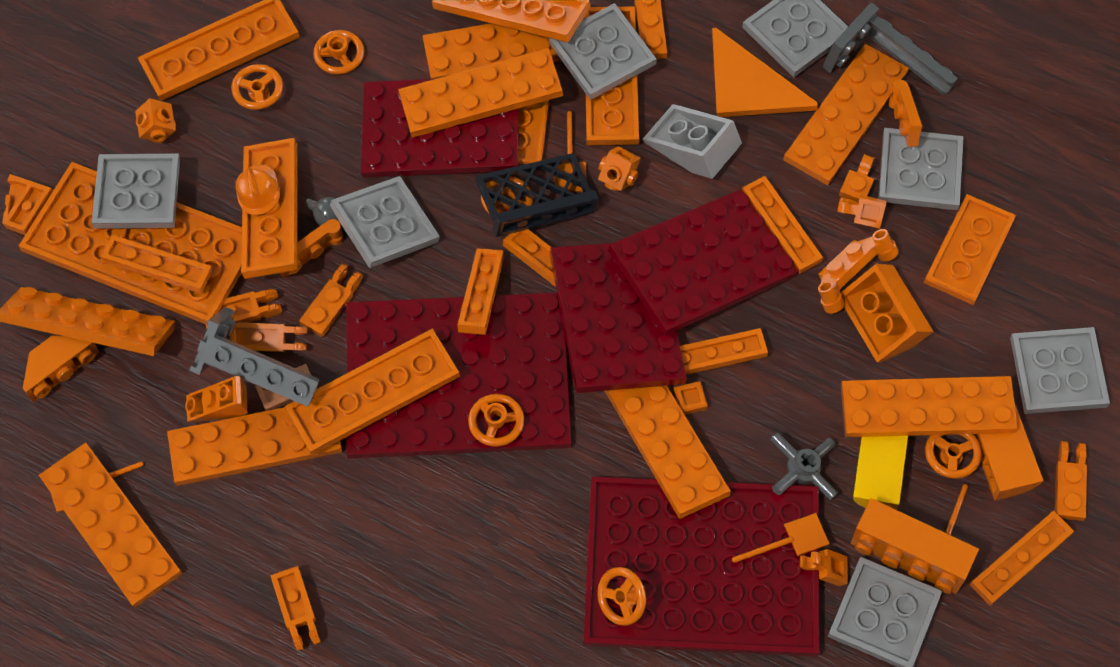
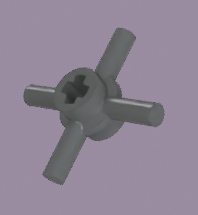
M779 432L770 439L789 458L787 462L788 473L772 486L774 493L781 495L794 482L800 484L812 482L815 486H818V489L830 501L838 494L820 475L821 458L835 447V442L831 438H827L814 450L802 449L798 451Z

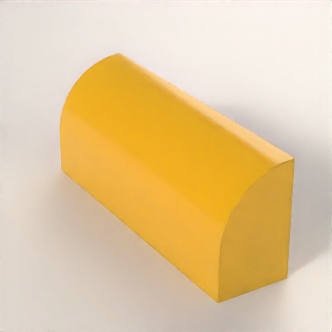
M908 436L861 438L853 500L858 505L866 508L870 498L897 510L900 502Z

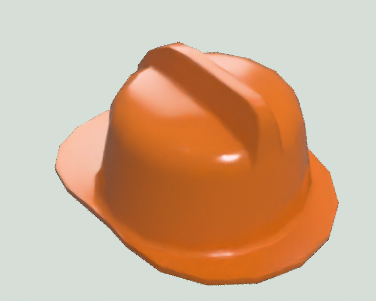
M255 165L245 169L236 180V193L243 211L251 215H262L271 211L277 205L280 198V189L273 168L268 165Z

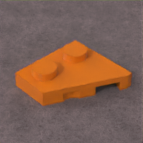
M10 174L8 177L10 192L5 198L6 210L3 214L2 224L6 229L26 235L53 190L50 187Z

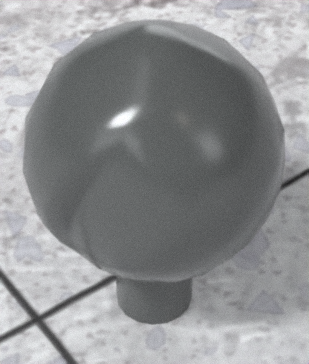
M325 197L319 201L308 198L305 202V208L313 211L315 221L321 226L330 219L338 220L330 206L331 200L336 198Z

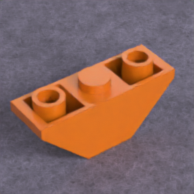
M65 336L49 337L29 352L23 390L32 402L44 398L54 386L68 380L73 375V372L82 365L92 362L100 351L96 344Z
M240 376L231 377L186 395L187 422L224 420L248 413L247 388Z

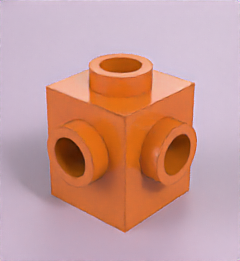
M149 98L135 111L139 138L162 143L176 131L172 104Z
M619 146L610 150L608 155L604 156L600 162L598 169L601 172L598 180L604 182L607 188L614 191H622L628 186H632L638 177L639 172L636 169L641 157Z

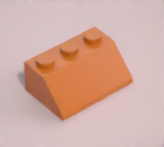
M875 264L841 292L845 302V310L877 363H881L915 347L934 332L893 265Z

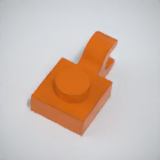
M864 154L858 171L849 170L840 190V197L849 198L856 202H859L860 195L868 197L874 182V178L868 177L873 165V157Z
M860 195L859 202L841 197L837 211L856 215L854 223L880 229L887 201Z
M829 549L819 553L811 552V557L800 556V567L805 570H818L820 580L837 586L848 584L847 556Z

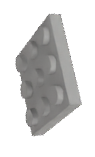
M773 0L745 20L742 28L791 76L796 77L828 53L833 43L848 26L821 0Z
M615 3L582 20L569 42L549 38V44L590 100L656 65L655 56Z
M884 128L878 199L887 201L886 203L958 210L960 206L963 136L921 132L918 146L907 147L904 136L900 135V129Z
M99 154L92 215L93 228H175L180 167L179 154Z
M400 176L331 200L330 206L369 268L438 243L440 238Z
M1094 327L1012 333L1010 340L1024 414L1107 408L1110 401Z
M860 557L828 637L894 666L913 667L942 591Z

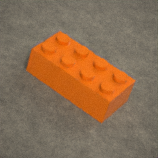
M872 498L868 502L850 543L855 546V550L867 556L871 554L881 558L883 564L891 568L900 567L908 571V575L919 581H924L925 579L935 584L936 589L947 594L951 592L957 594L966 580L979 551L978 548Z

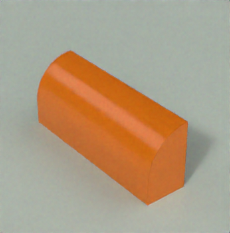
M1016 405L1015 412L1018 427L1016 433L974 434L981 445V465L994 501L1025 493L1043 482Z

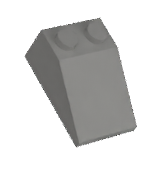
M675 104L671 105L643 138L644 143L688 171L711 179L742 144L733 120Z

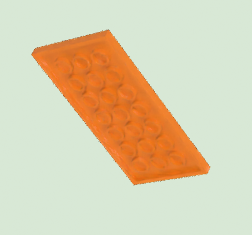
M71 162L19 244L20 250L165 309L207 324L208 320L223 307L222 303L228 298L241 275L242 227L177 202L175 228L94 229L92 215L97 171ZM111 235H116L212 267L213 272L201 294L102 262L101 255Z

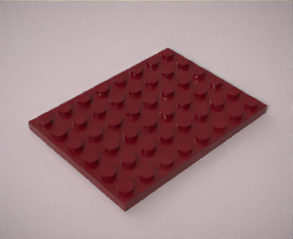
M557 292L495 295L486 335L458 332V321L464 297L346 302L347 373L433 328L460 374V377L347 436L348 459L571 448L566 338ZM490 394L507 395L513 398L522 408L524 426L520 435L511 443L498 447L488 446L478 441L471 433L468 424L470 410L484 396ZM493 402L502 404L506 408L507 413L514 412L511 407L504 403ZM480 410L477 415V426L486 435L489 426L485 421L484 413ZM493 416L491 419L497 421L501 417ZM516 421L504 423L501 428H498L495 438L508 435L515 427Z
M591 477L583 646L818 657L819 571L802 569L800 567V556L811 557V552L819 553V549L797 556L792 543L736 563L732 562V558L788 538L789 536L784 526L786 523L814 513L817 514L819 519L818 486L791 485L781 495H777L772 489V486L775 484L725 482L730 489L729 497L679 519L656 479ZM615 567L627 568L634 572L641 580L646 593V606L642 616L638 621L627 626L617 625L610 621L604 615L598 601L599 582L608 570ZM616 576L610 580L607 588H620L627 578ZM607 598L612 611L624 617L620 605L614 599ZM633 605L632 612H634L637 605Z

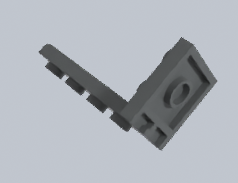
M872 2L836 39L823 65V68L830 73L837 66L841 68L850 56L848 54L852 49L857 51L864 43V37L868 36L943 95H946L952 89L958 79L950 69L940 65L928 52L922 51L913 44L909 37L902 35L888 21L877 16L879 8Z
M225 307L208 320L207 331L199 343L197 357L189 371L200 375L209 366H214L309 407L320 381L318 378L225 339L226 335H231L235 327L236 320H233L235 310Z

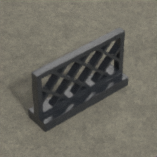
M574 153L477 175L475 178V182L494 223L492 229L496 237L593 214L599 200L596 191H591ZM570 163L573 169L572 174L569 175L558 170L559 165ZM544 170L550 173L547 181L534 176V172ZM518 175L526 180L521 187L510 182V177ZM554 175L567 181L564 189L550 183ZM493 181L500 184L501 187L496 193L486 188L485 183ZM529 181L543 187L539 194L525 189ZM572 183L581 187L583 193L574 194L567 191ZM505 187L518 192L515 200L501 195ZM548 189L560 196L558 199L550 200L543 197V194ZM524 195L535 200V203L531 206H525L518 203V201ZM500 201L511 207L509 211L497 213L495 208L496 202Z

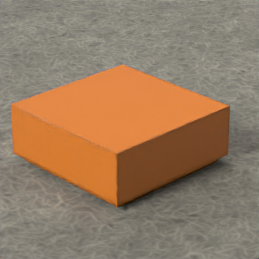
M700 381L674 387L673 392L676 402L684 415L707 410L708 405Z

